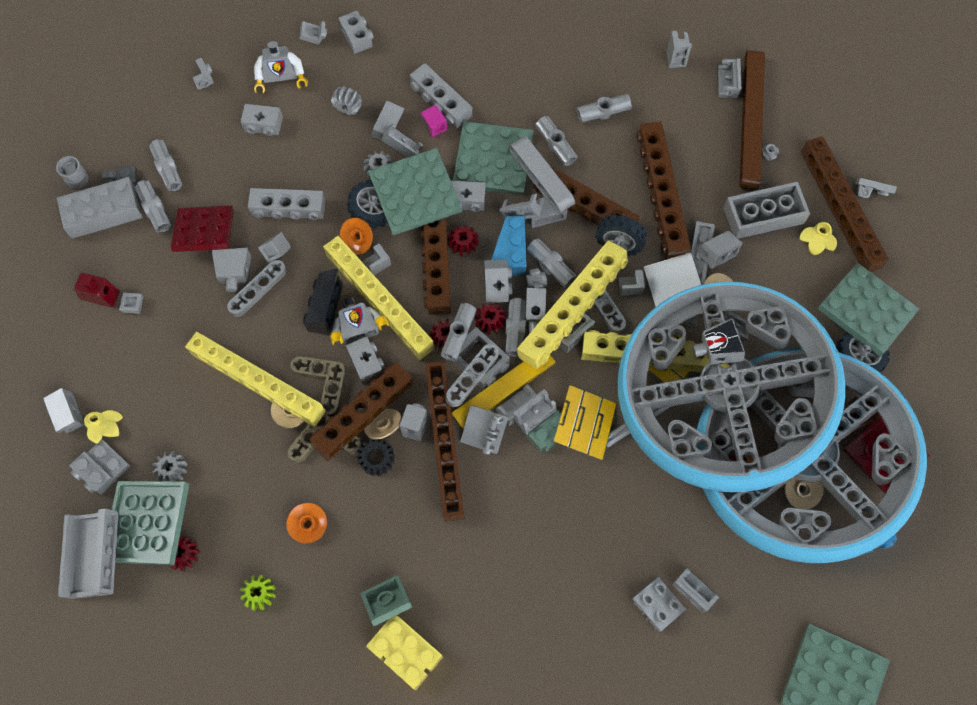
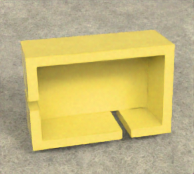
M397 615L390 618L366 646L382 661L385 659L384 663L414 690H417L428 676L424 670L427 668L431 672L443 658L434 647Z

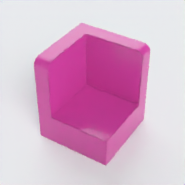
M436 105L421 112V116L427 123L428 131L432 138L447 130V120Z

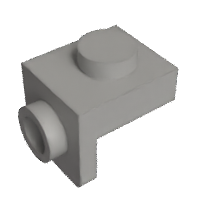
M302 21L300 25V40L319 45L322 39L326 38L327 29H325L324 21L319 26Z
M202 58L195 60L201 74L193 77L198 90L214 83L210 75L213 73L208 63L205 64Z

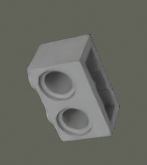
M358 11L338 18L340 28L354 54L373 47L372 39L374 37L370 29L367 30L365 18L363 16L360 17Z

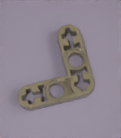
M302 356L293 358L290 367L294 374L326 379L321 405L326 411L325 414L329 417L335 416L339 411L346 377L344 365L337 361ZM302 362L303 366L306 367H300V370H298L295 365H299ZM317 364L324 366L323 371L320 373L313 371L314 366ZM340 368L342 372H338L337 380H334L335 374L333 370ZM331 385L339 387L335 394L328 392V388ZM329 398H331V404L334 407V409H330V412H327L325 406H329Z
M324 414L320 420L323 421L325 419V422H327L330 417ZM318 423L316 427L310 424L306 426L288 449L287 454L292 462L301 463L308 457L313 448L311 443L305 442L304 438L309 433L313 434L316 430H321L324 425L319 427ZM332 434L327 436L329 439H334ZM356 436L351 441V443L356 441V448L352 447L349 449L350 446L347 444L343 450L350 455L358 454L359 448L362 447L360 439ZM302 442L308 448L306 450L304 447L301 449L302 446L299 443ZM295 450H296V451H299V450H300V453H301L302 455H301L300 457H299V456H295V455L293 454V451H295Z

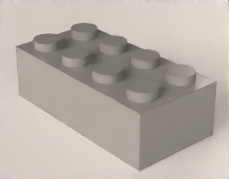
M129 177L57 197L63 229L72 239L143 218L135 186Z
M798 182L728 197L723 207L732 234L737 239L801 225L806 222L810 215Z

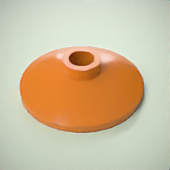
M350 218L343 223L340 229V238L355 255L363 254L370 248L373 234L366 221L361 218Z
M300 504L288 515L287 531L299 543H313L320 539L326 531V514L316 504ZM310 521L312 523L311 527L305 528V523Z

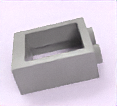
M476 327L468 334L457 361L452 362L464 371L469 364L462 358L479 341L484 345H495L499 350L498 357L500 360L477 384L484 389L495 382L496 376L500 372L504 373L509 368L510 357Z

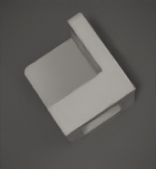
M280 232L267 239L258 248L267 262L270 263L282 257L291 246L283 233Z
M380 244L373 247V255L363 260V264L373 275L391 265L389 256Z
M635 270L633 277L619 278L620 296L643 294L645 288L643 270Z

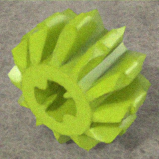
M253 575L251 576L252 582L250 583L245 580L244 583L247 587L240 588V591L245 593L240 599L242 601L246 600L244 606L247 608L251 606L253 611H256L258 606L260 610H264V603L269 606L272 604L268 600L269 597H276L275 594L270 593L276 587L270 585L271 579L265 580L264 576L260 575L257 580L256 576ZM256 589L262 593L259 597L254 593Z

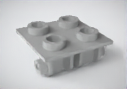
M471 405L460 442L483 449L485 454H490L491 452L498 454L508 417Z
M659 577L632 599L635 602L634 606L636 605L640 611H643L642 615L645 614L647 616L646 620L650 619L649 622L659 632L686 610Z

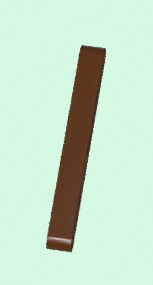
M747 50L744 59L739 188L756 190L759 189L761 182L765 52Z

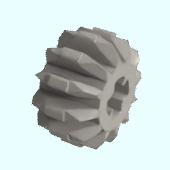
M338 87L332 95V106L337 108V111H341L342 114L355 115L362 105L361 95L357 94V91H353L351 87Z
M375 151L374 155L368 154V159H364V172L367 173V177L370 179L369 170L393 163V160L389 154L385 155L383 151L378 154Z
M172 451L170 455L168 452H164L163 458L157 456L159 462L152 463L156 468L152 473L157 476L156 480L158 482H177L176 479L183 480L181 474L187 473V470L184 469L187 466V462L183 461L184 457L181 454L177 455L175 451Z

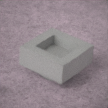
M123 292L119 310L122 313L140 314L144 296L138 293Z

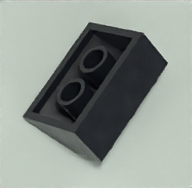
M338 269L321 272L318 275V279L314 280L313 296L309 297V310L303 318V324L309 332L330 335L343 288V282Z

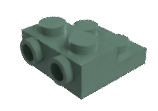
M556 411L528 435L516 422L515 424L541 453L543 450H550L555 445L554 439L561 413Z
M398 575L360 593L373 626L412 608L409 597Z

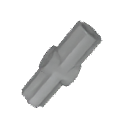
M624 94L613 98L601 97L597 102L577 107L576 111L579 122L583 123L598 118L606 120L612 114L630 110L632 105L629 95Z
M549 116L540 118L535 126L548 143L549 150L557 155L564 166L573 164L577 159V155L565 140L564 133L557 129Z
M156 139L149 145L155 159L154 164L160 176H162L167 190L177 191L183 185L177 173V166L172 155L169 154L164 140Z
M149 180L138 182L135 186L136 192L157 232L169 230L171 227L170 221Z
M539 238L533 240L527 247V251L539 262L542 270L546 274L552 275L564 288L569 287L577 278V275L564 264L560 254L556 251L552 252Z
M521 298L510 299L509 316L506 321L507 339L505 353L510 357L518 356L517 348L523 342V337H525L526 320L524 318L526 300Z
M461 303L455 320L450 325V332L441 352V356L446 360L457 361L462 346L467 340L468 331L477 311L471 304ZM456 330L463 331L462 334H456L454 332Z

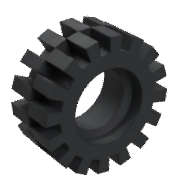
M368 439L369 442H364L363 447L359 448L358 461L361 468L367 474L370 473L371 476L375 474L381 476V473H388L387 470H391L395 458L392 447L384 439ZM374 450H379L384 454V458L379 464H373L369 461V455Z

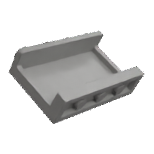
M98 509V513L79 516L67 514L64 516L58 586L59 597L77 599L113 594L118 528L117 511Z

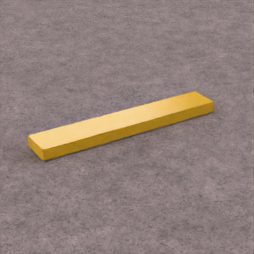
M549 355L548 361L541 365L538 370L528 363L522 362L452 412V416L464 430L471 405L488 411L492 410L553 366L556 361Z

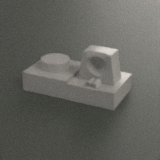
M857 178L855 183L858 185L857 196L869 198L872 190H877V194L883 196L895 194L897 186L863 178Z

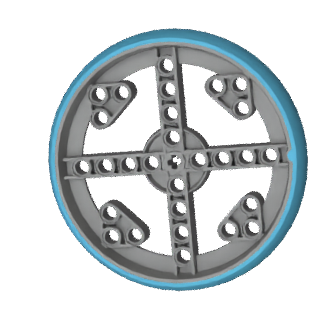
M715 282L692 287L671 296L655 307L639 323L629 338L621 358L618 372V398L624 421L632 437L641 450L661 469L688 484L721 492H748L768 488L794 477L813 463L826 449L839 426L843 414L845 377L840 355L833 340L821 323L802 305L782 293L763 286L743 282ZM708 311H715L716 314H709ZM722 311L749 313L746 329L750 334L777 349L785 348L789 343L791 335L807 357L754 367L745 358L741 362L726 363L729 365L728 368L721 367V364H710L708 362L703 368L700 377L646 386L651 359L656 369H667L686 343V331L680 325L699 315H702L705 329L707 330L725 322ZM776 317V318H779L780 320H779V321H774V320H772L771 318ZM752 321H758L760 324L755 325ZM674 335H679V336H681V338H680V339H674L673 336H674ZM776 335H783L785 338L779 339ZM654 339H661L662 341L659 342V343H656V342H654L653 340H654ZM664 356L666 359L658 360L657 357ZM812 367L815 369V371L810 372L806 368ZM786 371H793L795 375H788ZM771 374L775 378L768 379L767 377H765V375ZM752 378L754 382L749 383L745 379ZM814 381L812 407L807 399H796L778 423L774 434L776 442L784 446L775 452L759 458L747 408L756 400L761 390ZM706 385H712L714 389L707 390L704 387ZM690 388L693 389L694 392L686 393L684 390ZM666 392H672L674 395L672 397H667L664 394ZM648 395L654 397V399L650 401L645 400L644 398ZM705 400L713 409L726 413L737 461L709 459L712 447L711 440L681 420L670 422L667 434L656 420L652 410ZM737 400L739 404L732 405L729 401ZM796 408H803L805 413L797 412ZM736 418H740L744 422L742 424H737L733 420ZM801 427H808L811 432H803ZM674 429H680L682 433L679 435H675L672 433V431ZM786 430L790 435L783 436L780 434V431ZM744 437L748 439L749 442L740 443L738 439ZM703 444L707 447V449L701 451L697 448V446ZM678 448H684L687 452L684 454H679L676 452V450ZM751 457L753 462L746 463L743 461V458Z
M790 348L764 354L749 362L754 367L807 357L802 348ZM839 353L844 370L845 386L862 397L843 410L839 425L844 430H836L832 440L819 457L792 478L805 482L819 480L857 521L856 523L845 528L828 531L831 525V518L826 512L787 508L782 512L778 525L754 510L757 505L792 478L768 487L764 492L758 490L721 492L703 488L709 503L717 515L733 532L752 546L776 557L804 563H830L851 559L867 553L885 543L900 530L913 513L920 499L927 470V453L919 421L907 399L888 378L868 364L849 355ZM812 367L806 368L808 371H815ZM786 371L788 375H795L793 371ZM771 374L765 375V377H767L768 379L775 378ZM752 378L745 379L749 383L754 382ZM814 381L801 383L802 386L800 387L794 385L787 386L788 392L793 396L814 398ZM761 390L756 400L750 405L754 412L775 433L778 425L776 420H781L786 410L767 390ZM737 400L729 401L732 405L739 404ZM865 402H872L874 407L866 405ZM706 403L699 419L697 431L707 436L712 442L711 453L708 458L735 462L729 459L730 455L736 454L726 413L719 412ZM763 405H768V406H770L772 409H771V410H764V409L762 408V406H763ZM877 412L886 424L890 435H879L873 445L872 479L878 485H886L891 482L886 495L878 506L838 466L840 459L838 442ZM855 413L859 416V418H852L850 414ZM738 419L733 420L737 424L743 423L741 420ZM801 427L803 432H811L808 427ZM786 430L780 431V434L783 436L790 435ZM741 437L738 439V441L740 443H745V438ZM723 440L726 444L719 446L715 442ZM879 443H885L889 448L884 449ZM703 444L697 446V448L701 451L707 449V447ZM778 444L777 450L783 447L784 445ZM894 458H900L904 464L896 463ZM818 464H824L828 469L821 470L818 468ZM879 470L886 471L888 477L881 476ZM838 479L841 481L842 485L836 486L833 484L832 480ZM847 495H854L857 501L852 502L848 500ZM747 497L751 503L743 504L740 499ZM862 511H869L872 517L866 518L863 516ZM784 517H793L795 523H787L784 520ZM820 519L824 521L825 527L817 526L815 520ZM799 533H807L810 539H801Z

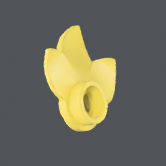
M826 222L818 223L815 227H807L799 238L801 241L809 242L808 249L812 255L822 253L825 248L829 251H834L837 246V240L832 235V227Z
M107 410L102 413L90 412L84 418V424L88 428L87 437L92 442L98 444L103 436H119V429L116 423L123 416L113 410Z

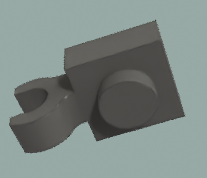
M135 166L119 167L117 172L103 171V179L106 180V183L129 177L132 183L137 185V169Z

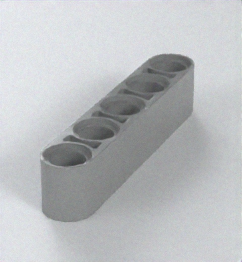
M526 136L509 145L513 157L557 213H561L575 204L574 197Z

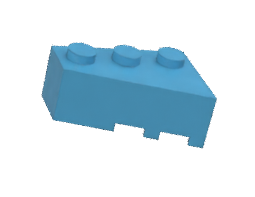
M506 216L491 259L507 260L508 267L511 266L512 276H526L525 216Z

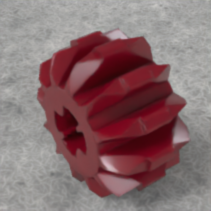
M466 224L463 228L457 225V230L452 229L451 235L448 236L449 248H453L454 254L459 252L460 256H462L466 252L469 256L470 250L475 252L476 246L479 245L478 233L474 232L473 227L467 229Z
M492 302L489 303V306L483 303L482 309L477 308V314L474 316L475 326L480 327L481 332L487 330L488 335L491 334L492 330L497 334L498 328L503 329V323L506 322V317L503 316L505 314L504 309L499 310V304L493 307Z
M446 319L445 323L439 320V326H432L433 331H430V337H432L433 343L436 344V349H440L445 345L447 340L446 333L449 334L450 325L453 323L449 324V319ZM456 330L454 333L461 334V330Z
M183 536L179 537L175 563L172 565L173 570L176 571L179 568L181 571H185L186 566L193 568L192 561L198 562L199 559L195 555L199 554L200 550L195 549L198 544L195 541L192 542V538L187 537L184 539ZM181 550H184L185 554H182V557H180L179 553H182Z

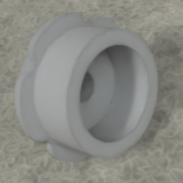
M769 143L762 147V157L767 161L775 159L779 154V149L774 144Z

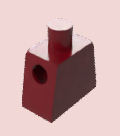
M80 273L74 287V291L80 300L111 308L114 307L120 293L107 279L86 273Z

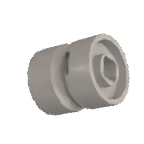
M66 156L57 162L56 171L68 187L79 189L87 184L89 179L88 173L77 158Z

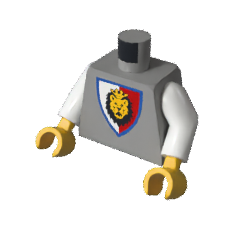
M276 41L269 42L267 44L268 48L262 50V55L258 57L254 65L255 80H257L254 86L255 93H257V86H261L264 93L265 86L262 84V80H264V83L297 79L298 76L297 87L301 89L300 81H304L307 87L308 80L303 77L304 70L301 60L294 53L289 52L288 47H279Z
M350 297L343 301L345 309L338 311L339 317L335 319L330 338L332 345L336 341H340L341 344L345 343L346 346L366 336L369 338L378 335V329L382 330L381 326H389V323L385 316H382L372 307H366L364 303L356 304L354 298Z

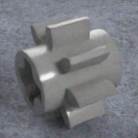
M538 268L530 270L529 275H526L527 287L544 288L543 286L547 285L545 272H540Z

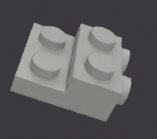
M103 439L88 453L83 452L69 465L73 469L70 473L78 480L82 478L86 482L84 487L92 494L97 492L100 495L130 467Z

